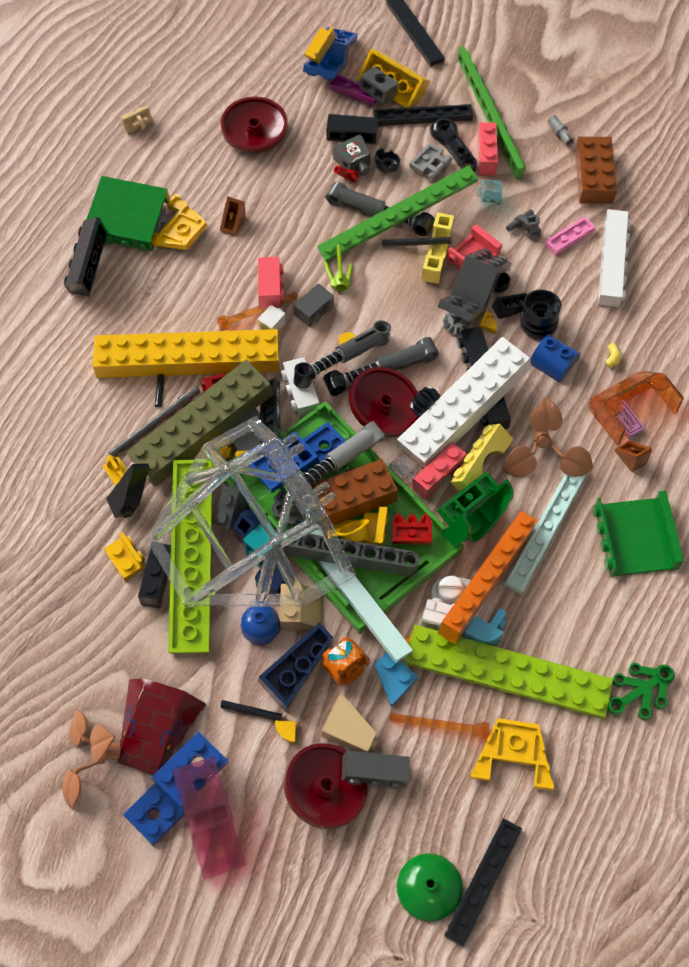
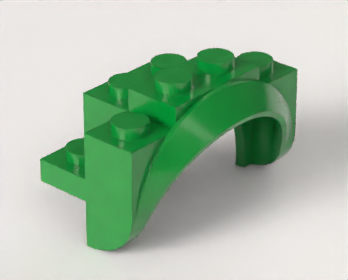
M486 471L437 510V513L449 525L442 534L454 548L462 542H476L482 539L496 525L514 497V490L509 480L505 479L498 485Z

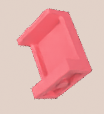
M475 224L471 228V234L454 249L452 247L448 248L446 259L452 265L461 269L466 255L479 249L482 250V248L492 251V254L498 257L501 254L502 243Z

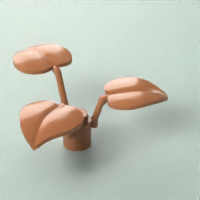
M543 397L530 416V424L536 430L534 433L536 442L533 443L532 452L525 445L516 447L507 456L503 470L505 473L516 476L531 474L537 466V460L533 455L536 453L538 446L540 448L551 446L564 458L560 463V469L568 476L578 477L585 475L594 466L591 455L585 448L575 446L568 449L566 455H564L553 444L548 432L549 430H558L562 425L563 418L556 404L550 399Z
M76 710L72 718L69 730L70 740L75 746H79L82 740L91 743V757L94 762L75 768L74 771L68 769L64 775L62 792L67 805L71 809H75L74 806L81 793L82 784L78 774L79 771L98 764H105V760H118L121 752L120 745L112 743L116 736L101 724L94 726L90 739L85 736L88 724L85 715L80 710Z

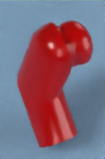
M339 165L335 166V174L352 183L358 181V173L355 170L345 169Z

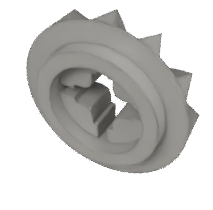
M450 312L446 313L443 318V326L451 334L459 335L460 330L471 328L472 322ZM454 319H461L460 322L454 324Z

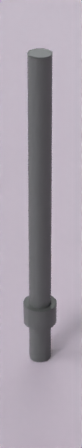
M196 386L187 394L179 396L175 403L110 450L108 454L115 457L180 407H185L192 398L201 392Z

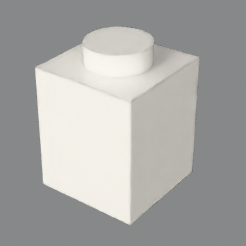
M272 305L258 318L259 330L278 329L279 332L286 324L283 310Z

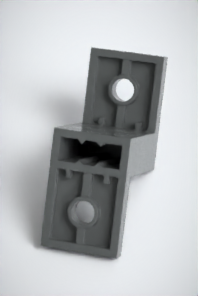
M485 248L466 255L451 294L441 299L437 307L469 322L483 315L500 274L509 270L512 263L508 262V258L501 255L497 257L492 254V251Z

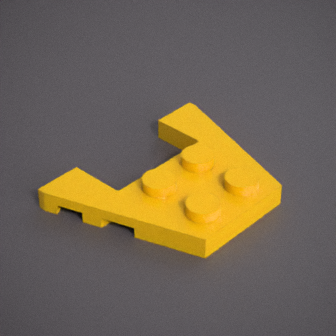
M175 193L169 200L167 207L177 212V214L159 234L154 232L151 242L153 246L187 250L207 228V223Z
M497 718L472 770L470 779L489 781L492 760L535 766L533 788L553 791L554 784L551 779L539 724Z

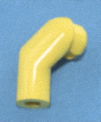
M615 343L607 347L611 355L605 362L609 368L617 366L622 358Z

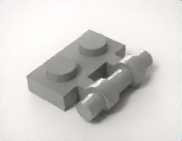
M429 142L409 163V168L422 176L426 172L430 173L427 179L433 181L434 178L436 179L440 176V172L450 165L452 157L449 155L445 158L442 157L443 150ZM435 162L438 163L437 167L433 166Z

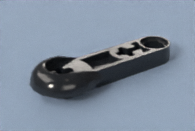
M439 118L434 121L430 127L432 137L443 143L461 169L466 167V163H471L474 165L471 169L475 172L477 161L458 136L456 123L449 118Z

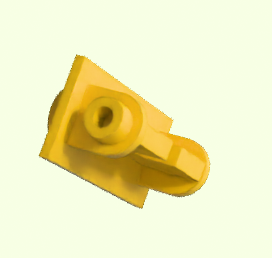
M112 455L106 457V464L102 466L115 486L128 470L119 457L116 458Z

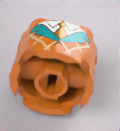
M347 636L342 638L333 649H327L322 655L324 658L323 667L339 686H342V683L348 685L364 673V665L368 667L370 663L369 657L354 640L349 639Z

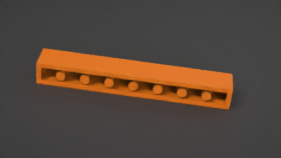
M523 511L519 512L442 620L438 631L439 635L454 644L457 643L532 535L538 521L537 519Z

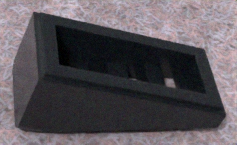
M527 293L495 298L492 308L498 319L521 313L523 304L520 300L524 302Z

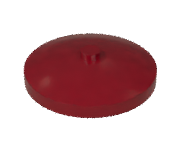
M254 96L239 99L230 104L221 117V131L226 142L240 151L258 153L274 148L284 139L288 129L287 115L284 109L275 101L264 97Z
M385 367L370 368L360 373L352 383L349 391V405L354 417L363 427L374 421L386 435L385 437H396L402 435L419 419V416L410 407L412 399L418 394V391L413 383L398 371Z
M318 743L303 748L289 762L284 774V793L290 808L302 821L316 828L336 829L347 825L358 816L367 799V783L349 785L347 781H342V758L347 751L339 746Z

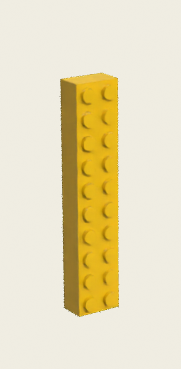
M278 329L94 335L93 369L96 378L158 376V374H164L165 376L228 374L246 359L259 373L279 372Z

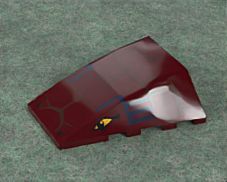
M129 679L120 740L121 752L117 763L154 775L171 757L173 750L178 743L180 744L189 727L196 721L198 714L205 708L206 703L186 691L149 679Z

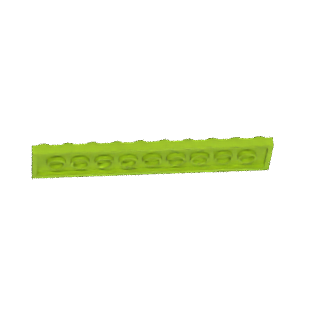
M212 459L173 460L169 654L210 653Z
M414 625L409 643L413 651L406 656L405 665L604 719L606 717L613 678L460 637L457 643L454 644L439 635L437 630Z

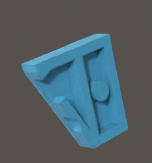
M387 652L374 664L388 702L393 707L418 680L419 676L401 661L395 663Z

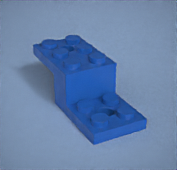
M334 28L336 38L321 62L318 64L309 59L303 65L302 72H306L309 76H323V79L326 80L335 79L346 68L349 47L357 41L358 33Z
M327 422L304 439L295 431L282 439L281 443L276 447L269 448L249 462L248 466L267 489L273 493L293 476H302L303 473H308L310 468L314 469L316 464H320L322 460H325V455L343 444L346 440ZM322 444L330 445L328 449H320ZM275 464L281 466L275 471L270 469Z
M198 731L152 776L155 784L123 814L124 817L154 846L200 800L198 793L229 761ZM196 757L204 759V764L201 767H194L192 765ZM151 810H159L160 815L156 820L148 818Z

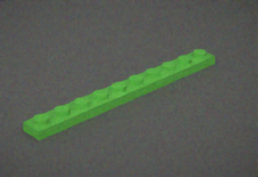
M465 46L458 47L457 60L487 121L496 123L498 144L516 180L521 179L526 169L523 160L521 161L519 151L514 147L511 135H508L505 123H502L500 112L496 110L494 100L490 98L488 88L484 86L482 76L478 74L476 64H473L470 52H467Z
M468 165L318 245V250L325 262H328L337 257L338 244L341 246L342 255L478 182V178Z

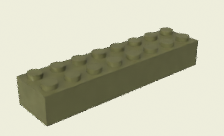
M246 359L130 448L127 454L133 464H149L147 480L155 487L173 473V460H190L225 433L234 423L273 395L271 385Z

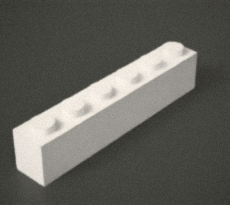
M607 209L604 220L598 305L619 307L621 301L625 300L626 290H623V286L626 285L627 276L624 275V272L627 271L628 261H625V258L628 257L629 247H626V243L628 244L630 233H627V230H629L631 219H628V212Z

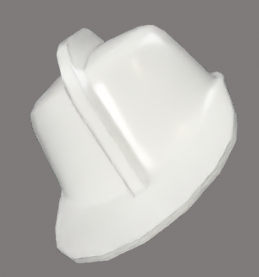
M456 576L441 578L433 585L432 596L433 598L443 600L446 604L452 605V603L457 601L471 580Z

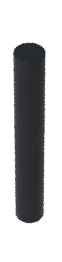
M158 374L155 407H162L164 374Z
M226 700L221 701L220 708L274 721H281L282 719L281 713Z

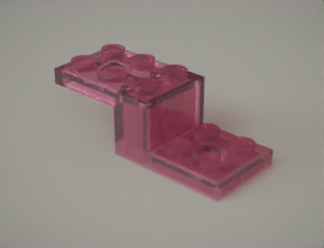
M214 756L172 770L203 879L207 880L246 866L233 825L234 818ZM197 779L204 780L206 783L204 790L197 791L194 789V781ZM216 845H221L225 850V854L220 858L212 854V849Z

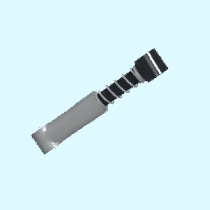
M371 421L357 434L325 455V460H322L320 464H316L314 469L310 468L308 473H303L302 476H293L279 489L291 504L297 502L307 493L311 484H316L318 479L322 480V477L324 475L327 476L330 471H338L368 448L378 444L386 435L374 421Z

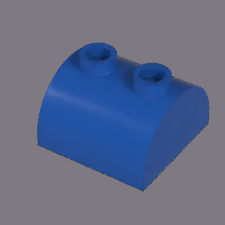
M548 334L535 349L530 362L532 366L560 383L579 360L581 354Z

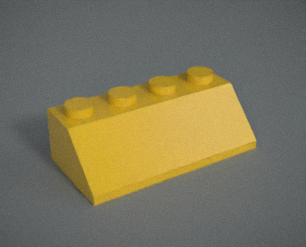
M372 48L357 76V79L360 80L362 74L372 67H376L399 82L397 96L392 100L405 108L413 107L424 96L431 82L390 56Z

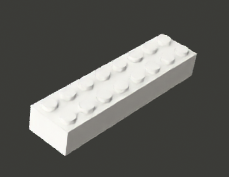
M501 337L397 439L401 450L421 467L425 468L452 442L456 444L532 369L530 358L505 338Z

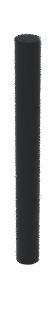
M451 237L382 240L383 247L452 243Z

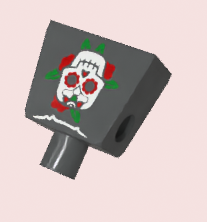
M357 135L333 147V159L341 167L355 170L356 172L359 171L362 175H366L370 171L368 166L370 165L371 155L361 135Z

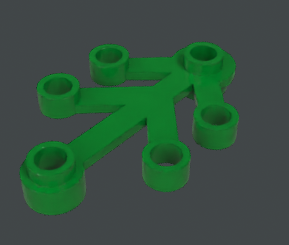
M632 663L628 669L629 674L634 677L639 674L651 676L652 678L648 681L626 677L621 673L615 674L612 681L614 686L622 687L627 685L637 688L622 698L613 697L610 699L607 707L608 711L612 715H620L626 705L643 695L638 717L643 721L648 720L652 714L650 710L652 688L658 684V697L654 701V706L659 710L664 709L668 704L666 699L667 686L675 678L674 670L668 665H659L655 669L641 666L638 663ZM632 667H636L638 672H634ZM661 673H665L667 678H663ZM616 678H621L622 683H618L616 681ZM662 700L664 705H659L657 701ZM612 705H617L619 710H614ZM641 711H646L648 716H643Z

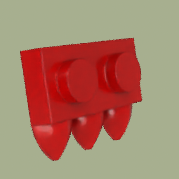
M397 513L392 522V544L432 545V521L430 517L424 514L420 519V523H418L416 516L411 513L405 523L402 515Z

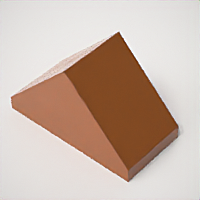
M227 196L220 231L237 235L246 217L244 201Z
M628 441L616 448L615 452L629 470L634 472L647 464L652 449Z

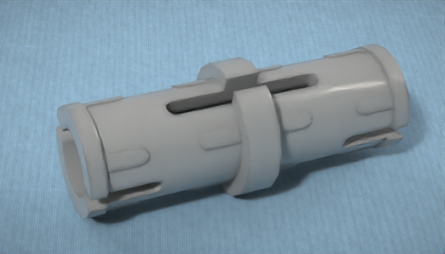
M556 115L554 117L551 116L548 119V123L554 129L556 136H559L566 146L568 144L571 145L574 142V138L568 132L567 126L562 124Z

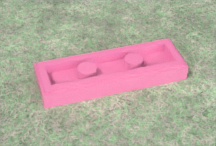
M584 216L547 239L544 245L556 256L595 232L596 227Z

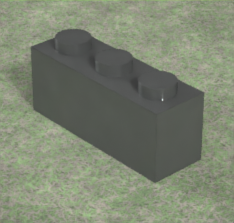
M348 750L342 758V781H347L349 785L367 783L370 787L387 785L390 789H402V787L409 783L410 757Z

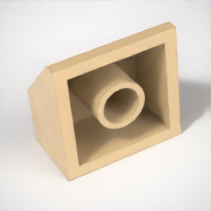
M281 584V630H312L319 622L321 624V591L303 584Z

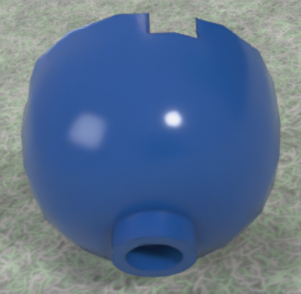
M266 604L250 606L241 617L240 627L244 638L254 645L271 643L280 633L278 613Z

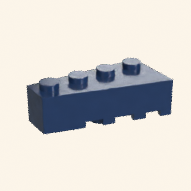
M320 622L258 677V683L285 712L321 660L323 653L332 643L333 636Z

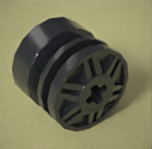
M544 289L534 290L525 296L520 324L526 334L535 338H544L546 335H552L556 331L562 307L559 297L553 292Z

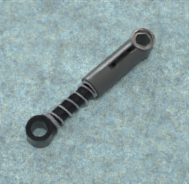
M337 181L332 183L325 197L327 202L333 206L341 204L372 216L389 208L386 206L385 201L350 190L343 183ZM421 212L403 221L402 224H408L417 235L425 237L429 234L435 218L428 212Z
M384 320L376 321L373 328L337 346L332 354L328 353L326 357H321L320 360H315L314 363H298L294 368V385L301 389L308 388L312 380L318 374L320 375L322 371L326 372L327 368H332L335 364L338 365V362L346 363L377 345H386L389 342L391 325Z
M425 337L420 339L415 345L376 358L372 364H366L365 367L360 366L359 369H352L351 372L346 371L345 373H341L338 370L330 371L324 375L323 381L330 395L337 396L342 394L347 386L367 369L385 367L397 371L421 361L431 362L439 356V352L432 338Z

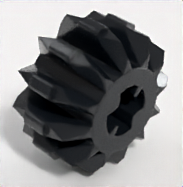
M431 386L424 387L412 399L410 407L417 416L421 417L441 395Z

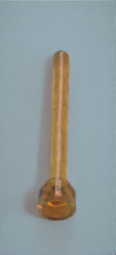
M294 292L284 296V300H281V305L297 299L298 294ZM257 306L230 317L223 315L217 317V322L220 329L224 331L229 329L232 323L264 312L267 308H259Z
M394 713L389 716L392 722L475 733V736H479L480 739H488V722L472 725Z

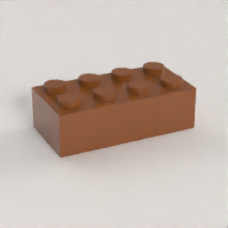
M578 136L575 156L579 203L613 204L617 186L612 137Z
M383 459L310 485L312 501L325 528L398 501V489Z

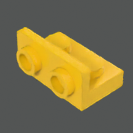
M121 532L119 534L120 539L105 547L104 551L124 581L145 569L143 564L145 558L140 551H135L133 548L135 544L130 536L126 537Z

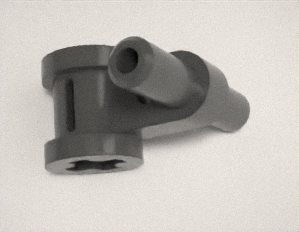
M529 209L524 214H519L515 217L514 221L506 226V229L511 232L519 226L525 229V234L528 238H537L541 235L539 227L540 218L534 215L532 209Z

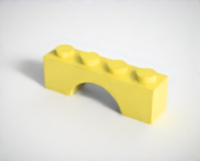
M437 213L432 238L451 237L454 222L453 215ZM449 244L430 245L423 266L422 281L439 284Z
M501 424L487 425L483 429V433L474 442L469 454L464 457L460 468L454 472V477L450 482L459 492L483 474V462L489 453H505L513 438Z

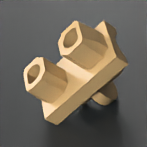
M148 106L139 107L134 112L121 116L127 134L138 129L144 130L146 125L154 122Z

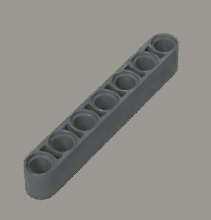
M286 531L282 536L281 550L288 556L404 576L414 575L419 564L418 554L409 550L298 531ZM307 545H312L314 547L308 548Z

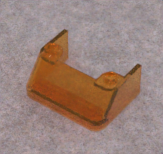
M639 371L591 397L588 404L589 410L616 445L621 443L626 430L616 418L622 412V400L627 401L652 387L674 414L678 412L684 397L665 374Z

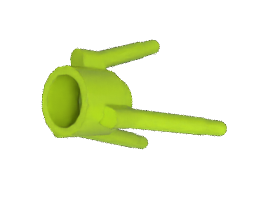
M338 244V273L335 274L334 278L328 263L324 262L331 282V287L336 291H345L351 286L350 279L353 265H349L348 274L345 276L342 273L341 246Z

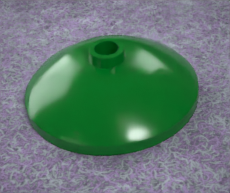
M420 854L411 858L402 867L397 879V895L401 905L411 916L422 921H438L449 916L458 906L462 896V880L458 870L448 859L437 854ZM433 881L434 887H427L426 882Z

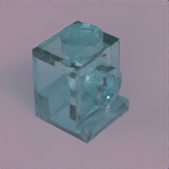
M481 179V186H477V197H480V202H492L500 205L502 181Z

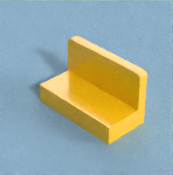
M322 27L319 29L304 53L306 58L318 64L321 62L336 38L333 27H330L329 30Z
M379 507V513L367 512L364 515V519L369 520L367 525L368 544L384 546L388 523V508Z

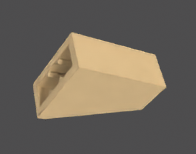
M339 694L322 729V737L353 751L369 753L371 751L374 753L378 744L376 740L377 733L344 695Z

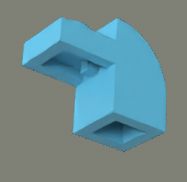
M499 608L490 624L475 616L465 631L464 638L495 646L502 639L504 633L502 629L507 622L505 619L507 612Z

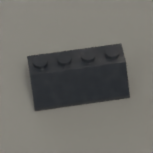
M99 217L85 220L82 227L79 228V239L74 245L73 259L69 262L70 270L68 276L66 275L64 279V286L69 293L90 297L108 234Z

